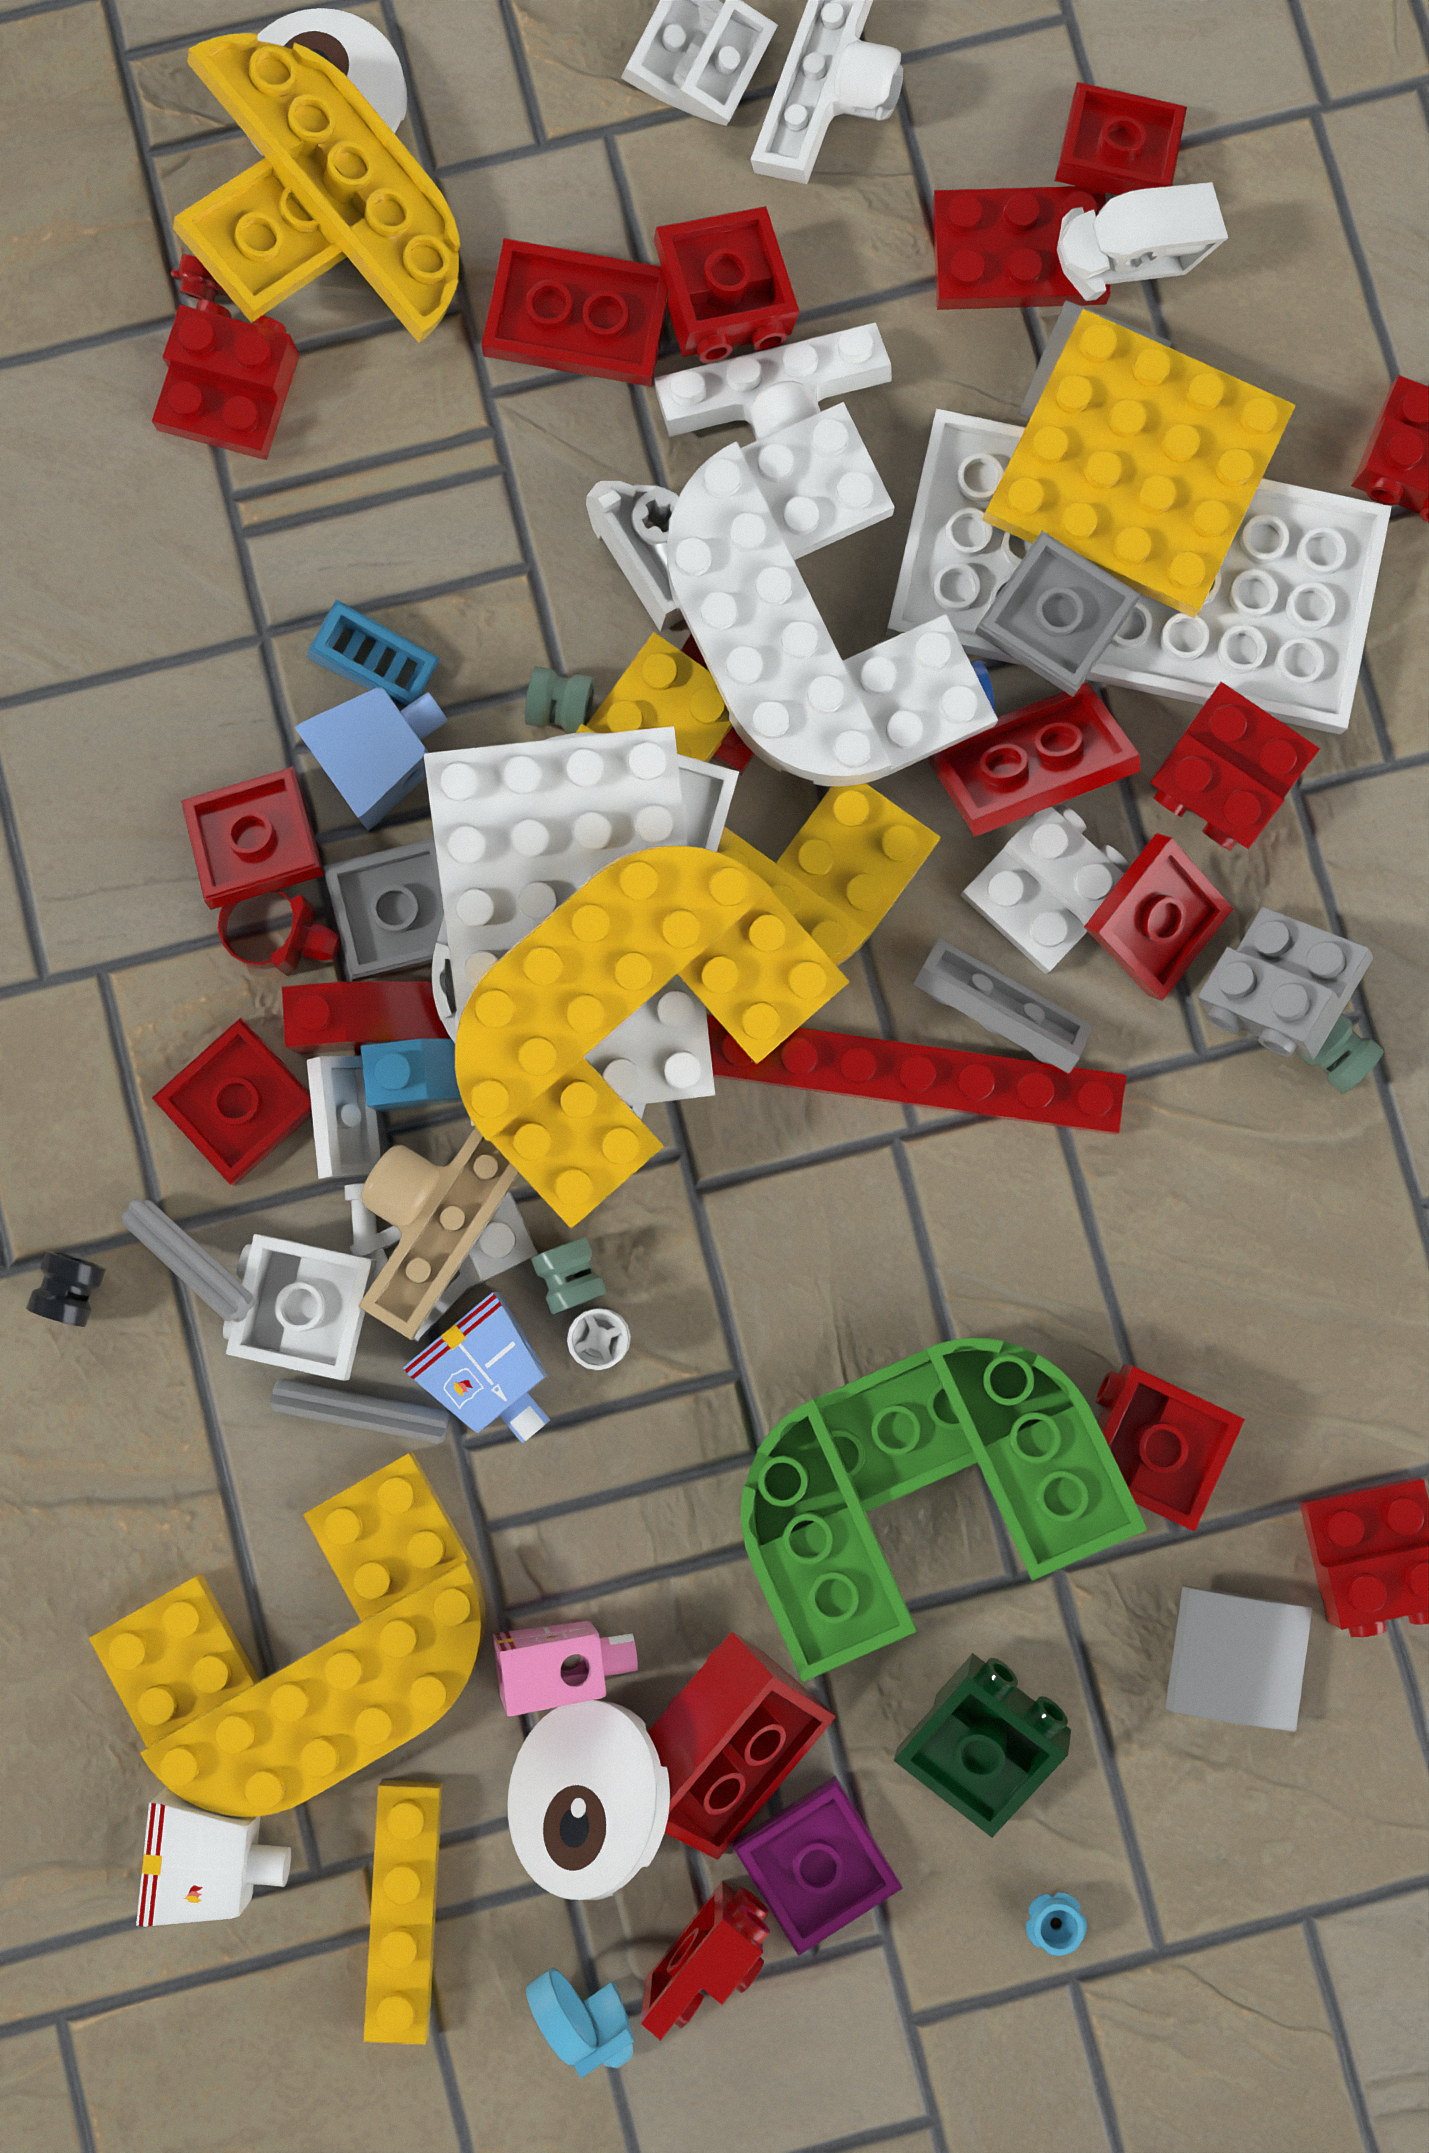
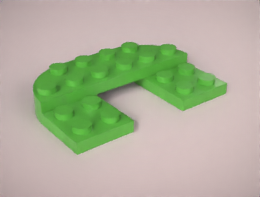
M990 1338L955 1339L933 1345L799 1406L786 1415L770 1431L756 1451L757 1454L750 1467L741 1499V1525L745 1548L802 1682L917 1632V1627L866 1512L975 1463H978L1032 1581L1148 1530L1096 1418L1076 1385L1064 1372L1041 1355L1019 1345Z

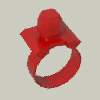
M275 890L270 893H277L290 902L293 912L291 932L283 946L270 955L271 960L264 962L246 961L239 957L232 949L227 935L229 916L239 902L223 906L220 910L217 928L221 943L231 956L252 968L270 969L275 967L289 976L297 969L301 958V951L305 959L328 963L335 961L341 946V938L333 930L313 923L315 918L314 907L302 894L291 898L285 892Z

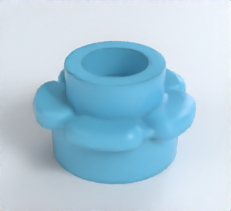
M1057 1892L1055 1896L1044 1893L1035 1898L1028 1908L1030 1919L1025 1924L1027 1936L1032 1944L1036 1947H1042L1048 1954L1054 1956L1067 1955L1076 1950L1087 1931V1921L1085 1916L1079 1912V1902L1073 1896L1064 1892ZM1055 1917L1061 1919V1925L1058 1928L1050 1926V1921Z

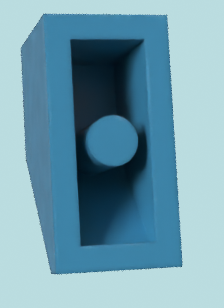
M415 1039L361 1046L368 1107L378 1112L463 1102L457 1084L455 1043L452 1039Z

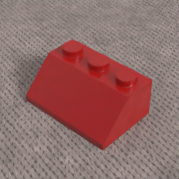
M733 1631L721 1645L711 1652L707 1662L681 1693L671 1700L666 1711L647 1732L656 1748L661 1766L667 1767L670 1803L664 1833L717 1860L836 1718L828 1707L765 1652Z

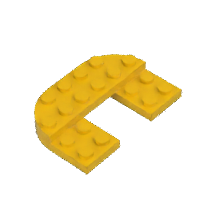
M653 632L588 724L585 726L581 723L576 733L607 734L674 726L677 754L708 763L721 745L722 739L733 726L729 720L727 706L710 671ZM863 783L843 787L831 786L776 863L725 826L717 852L735 859L759 875L773 889L771 891L832 962L839 966L858 951L872 935L939 843L941 837L868 784Z
M662 845L633 851L613 860L595 872L584 885L504 956L496 960L484 972L467 998L461 1013L455 1045L457 1084L467 1113L485 1140L493 1143L571 1229L664 1147L656 1135L584 1056L674 976L678 975L756 1064L850 982L771 891L773 889L750 868L733 858L698 847Z
M413 1451L303 1514L361 1622L260 1681L202 1573L88 1638L146 1745V1748L140 1752V1755L155 1776L169 1790L183 1800L213 1813L238 1817L264 1816L293 1808L430 1728L450 1709L463 1691L475 1669L485 1633L486 1604L483 1586L468 1550Z

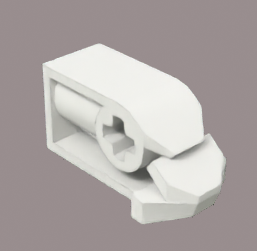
M1212 182L1130 191L1110 199L1099 211L1097 217L1094 209L1084 213L1083 207L1071 209L1062 218L1057 253L1063 273L1086 301L1096 300L1106 291L1105 284L1186 275L1228 239V235Z
M600 481L596 483L586 498V507L593 531L599 540H604L659 631L662 632L685 619L682 612L678 613L674 603L667 569L669 524L679 496L659 486L637 484L632 486L622 481ZM651 521L654 527L648 529L646 527L647 522ZM666 525L667 530L666 532L662 533L661 529L658 527Z

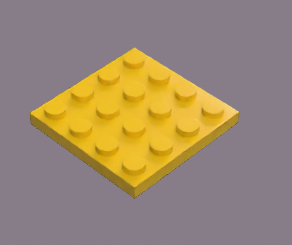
M1082 309L985 511L982 521L1032 544L1040 533L1044 531L1136 592L1195 618L1204 604L1296 405L1086 309Z

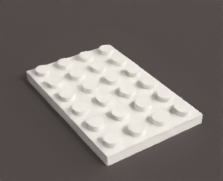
M674 726L423 753L458 1025L467 998L484 972L584 885L595 872L613 860L633 851L662 845L687 846ZM678 975L674 976L584 1056L629 1106L715 1095L706 1008Z

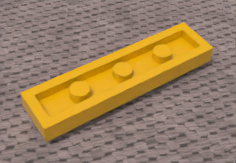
M381 1780L378 1785L363 2042L426 2045L429 2037L443 1782Z

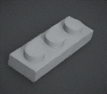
M938 938L913 982V985L927 992L935 1001L952 1006L978 1021L986 1030L994 1034H1001L1029 1050L1040 1061L1053 1064L1067 1073L1071 1072L1080 1059L1093 1028V1025Z

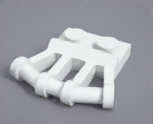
M364 1184L345 1185V1201H351L354 1244L349 1248L352 1255L377 1260L372 1279L373 1284L388 1261L384 1249L400 1242L401 1232L397 1227L392 1226L377 1233L376 1214L366 1209L361 1199ZM510 1190L459 1267L460 1275L443 1292L414 1337L417 1343L437 1325L470 1288L539 1255V1251Z

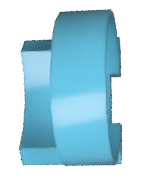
M556 1968L548 1969L527 1984V2001L540 2031L558 2057L567 2065L574 2066L580 2078H583L601 2064L607 2067L619 2068L631 2059L634 2035L619 1990L614 1981L584 2002H582L567 1978Z

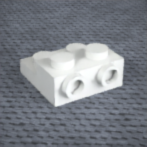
M1060 805L1056 810L1051 806L1036 812L960 895L1046 975L1086 934L1085 924L1130 867L1128 861L1113 847L1103 845L1098 849L1082 835L1086 830L1084 821L1065 805Z
M254 1234L252 1245L247 1244L240 1255L237 1277L239 1280H243L242 1285L253 1295L255 1303L248 1311L247 1317L240 1322H235L234 1320L224 1321L223 1337L229 1340L226 1354L338 1380H349L365 1311L359 1308L358 1305L371 1287L377 1260L272 1236Z

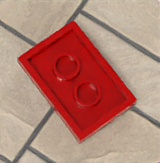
M1079 186L934 190L932 213L937 310L1063 306L1065 300L1080 306L1106 305L1111 294L1110 284H1105L1106 291L1096 300L1086 301L1063 273L1057 253L1062 218L1071 209L1083 207L1084 213L1094 209L1097 217L1099 211L1106 204L1105 192Z
M504 238L481 344L483 356L652 387L670 293L662 267Z
M1088 682L1080 686L1074 697L1063 691L997 717L998 721L994 727L928 757L930 765L974 837L1140 772V755Z

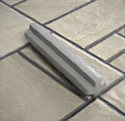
M137 1198L129 1203V1207L122 1214L121 1219L123 1225L225 1321L234 1320L235 1322H240L247 1317V1313L254 1306L255 1301L253 1295L152 1201H142Z
M285 1378L276 1381L270 1403L271 1409L275 1412L435 1444L445 1440L450 1421L449 1413L446 1410Z

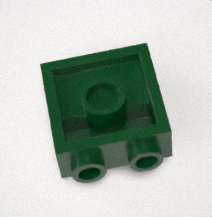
M972 1653L936 1694L931 1710L897 1747L893 1761L993 1838L1068 1756L1071 1729L1066 1726L1068 1719L1065 1713L1054 1701L1044 1696H1040L1034 1701L1017 1688V1677L1005 1663L996 1658H990L985 1663Z

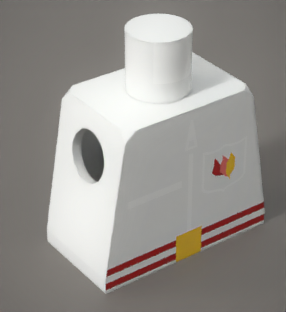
M166 1787L149 1802L136 1926L146 1927L223 1920L240 1916L252 1899L254 1884L281 1887L286 1885L291 1863V1848L258 1844L260 1816L238 1817L213 1813L183 1800Z

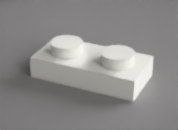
M319 1056L308 1059L307 1069L318 1178L369 1176L381 1156L376 1110L368 1107L366 1102L362 1056Z

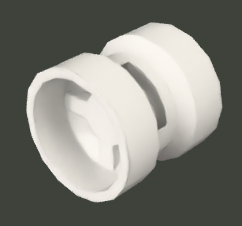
M597 1308L585 1311L575 1318L569 1328L567 1342L569 1351L577 1363L587 1369L602 1370L612 1367L625 1356L629 1349L631 1335L628 1324L620 1314L611 1309Z

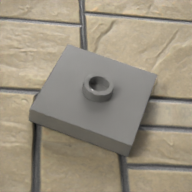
M1042 531L978 624L975 633L1074 697L1140 599L1141 594Z
M434 838L323 866L350 979L353 982L433 962L435 945L444 916Z

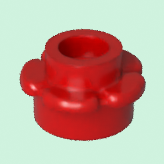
M182 254L178 270L171 271V276L174 279L182 281L179 292L188 297L214 302L216 294H227L195 256Z

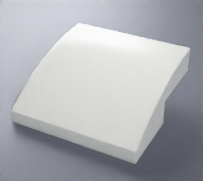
M660 0L621 78L656 99L693 116L727 126L778 25L741 0H725L724 4L719 0Z

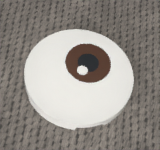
M317 8L297 11L279 18L257 35V41L273 43L293 49L294 43H297L328 60L348 77L395 134L400 121L404 120L406 114L407 89L405 79L394 48L388 39L372 24L348 12ZM251 141V143L253 144V146L255 147V149L263 156V154L260 152V150H259V149L255 146V144Z
M590 1700L560 1706L552 1710L529 1733L513 1766L508 1790V1821L513 1845L522 1865L533 1880L543 1889L561 1898L570 1900H599L613 1896V1893L626 1885L642 1867L650 1865L665 1832L670 1803L667 1767H662L656 1748L645 1730L646 1723L631 1710L621 1705Z

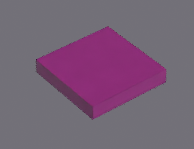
M836 1775L733 1841V1849L798 1956L903 1889L901 1881Z

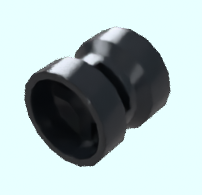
M49 1250L46 1252L41 1265V1270L44 1274L42 1284L39 1288L32 1291L26 1309L54 1321L85 1327L92 1310L88 1302L92 1290L101 1285L106 1268L87 1260Z

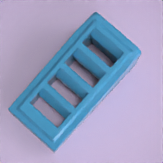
M337 599L320 627L307 654V658L364 688L372 690L382 687L393 702L407 707L421 696L440 660L434 654ZM343 628L354 634L343 654L332 648ZM366 638L375 644L362 666L353 661ZM385 649L396 653L385 676L381 677L373 671ZM409 659L418 665L405 689L394 684L406 660Z

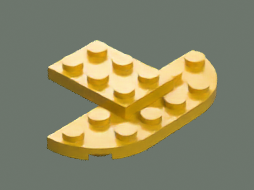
M240 33L214 37L189 48L187 58L189 66L265 158L174 217L173 230L251 323L348 257L418 343L429 336L446 314L457 287L459 272L458 252L461 246L458 229L450 207L438 187L362 93L336 66L319 54L297 43H294L293 49L273 43L257 41V34Z

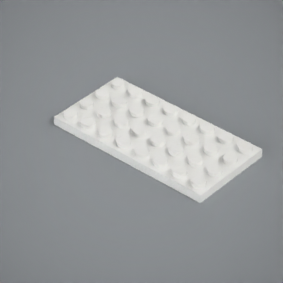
M936 408L886 636L896 637L947 614L965 653L1023 665L977 635L975 630L1033 545L982 521L1025 427ZM1261 479L1197 616L1193 618L1141 594L1140 599L1086 679L1204 705L1221 681L1281 722L1341 735L1348 729L1392 506Z

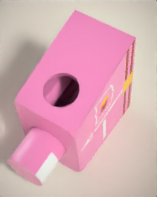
M590 1621L492 1634L499 1695L507 1717L603 1698L606 1696L604 1676L638 1670L633 1634L599 1638L598 1631ZM573 1654L581 1655L580 1662L575 1668L561 1670V1665L567 1657Z

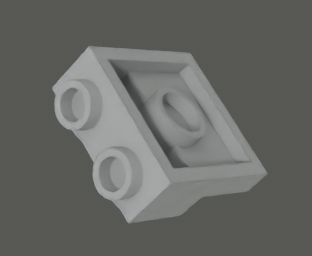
M1262 907L1237 950L1229 947L1225 949L1197 998L1207 1011L1206 1019L1217 1028L1237 1035L1240 1029L1259 1036L1258 1041L1278 1055L1290 1058L1293 1052H1296L1314 1060L1374 957L1368 947Z

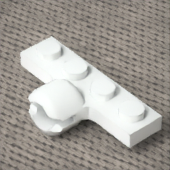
M808 0L750 159L754 173L807 184L827 127L834 116L849 114L878 121L891 116L897 104L903 81V67L900 65L901 53L894 47L860 40L873 0Z
M872 323L655 377L654 381L657 398L669 437L735 420H746L751 424L756 441L820 413L818 402L824 398L891 382V362L877 324Z

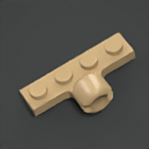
M476 1127L455 1159L446 1167L434 1165L406 1146H393L376 1163L365 1181L361 1192V1199L366 1209L397 1227L401 1232V1238L398 1246L358 1307L411 1341L520 1175L493 1143L485 1140Z

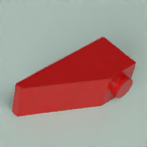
M355 981L281 986L285 1047L300 1055L361 1050V1046L415 1039H451L442 1020H440L436 1008L432 981Z

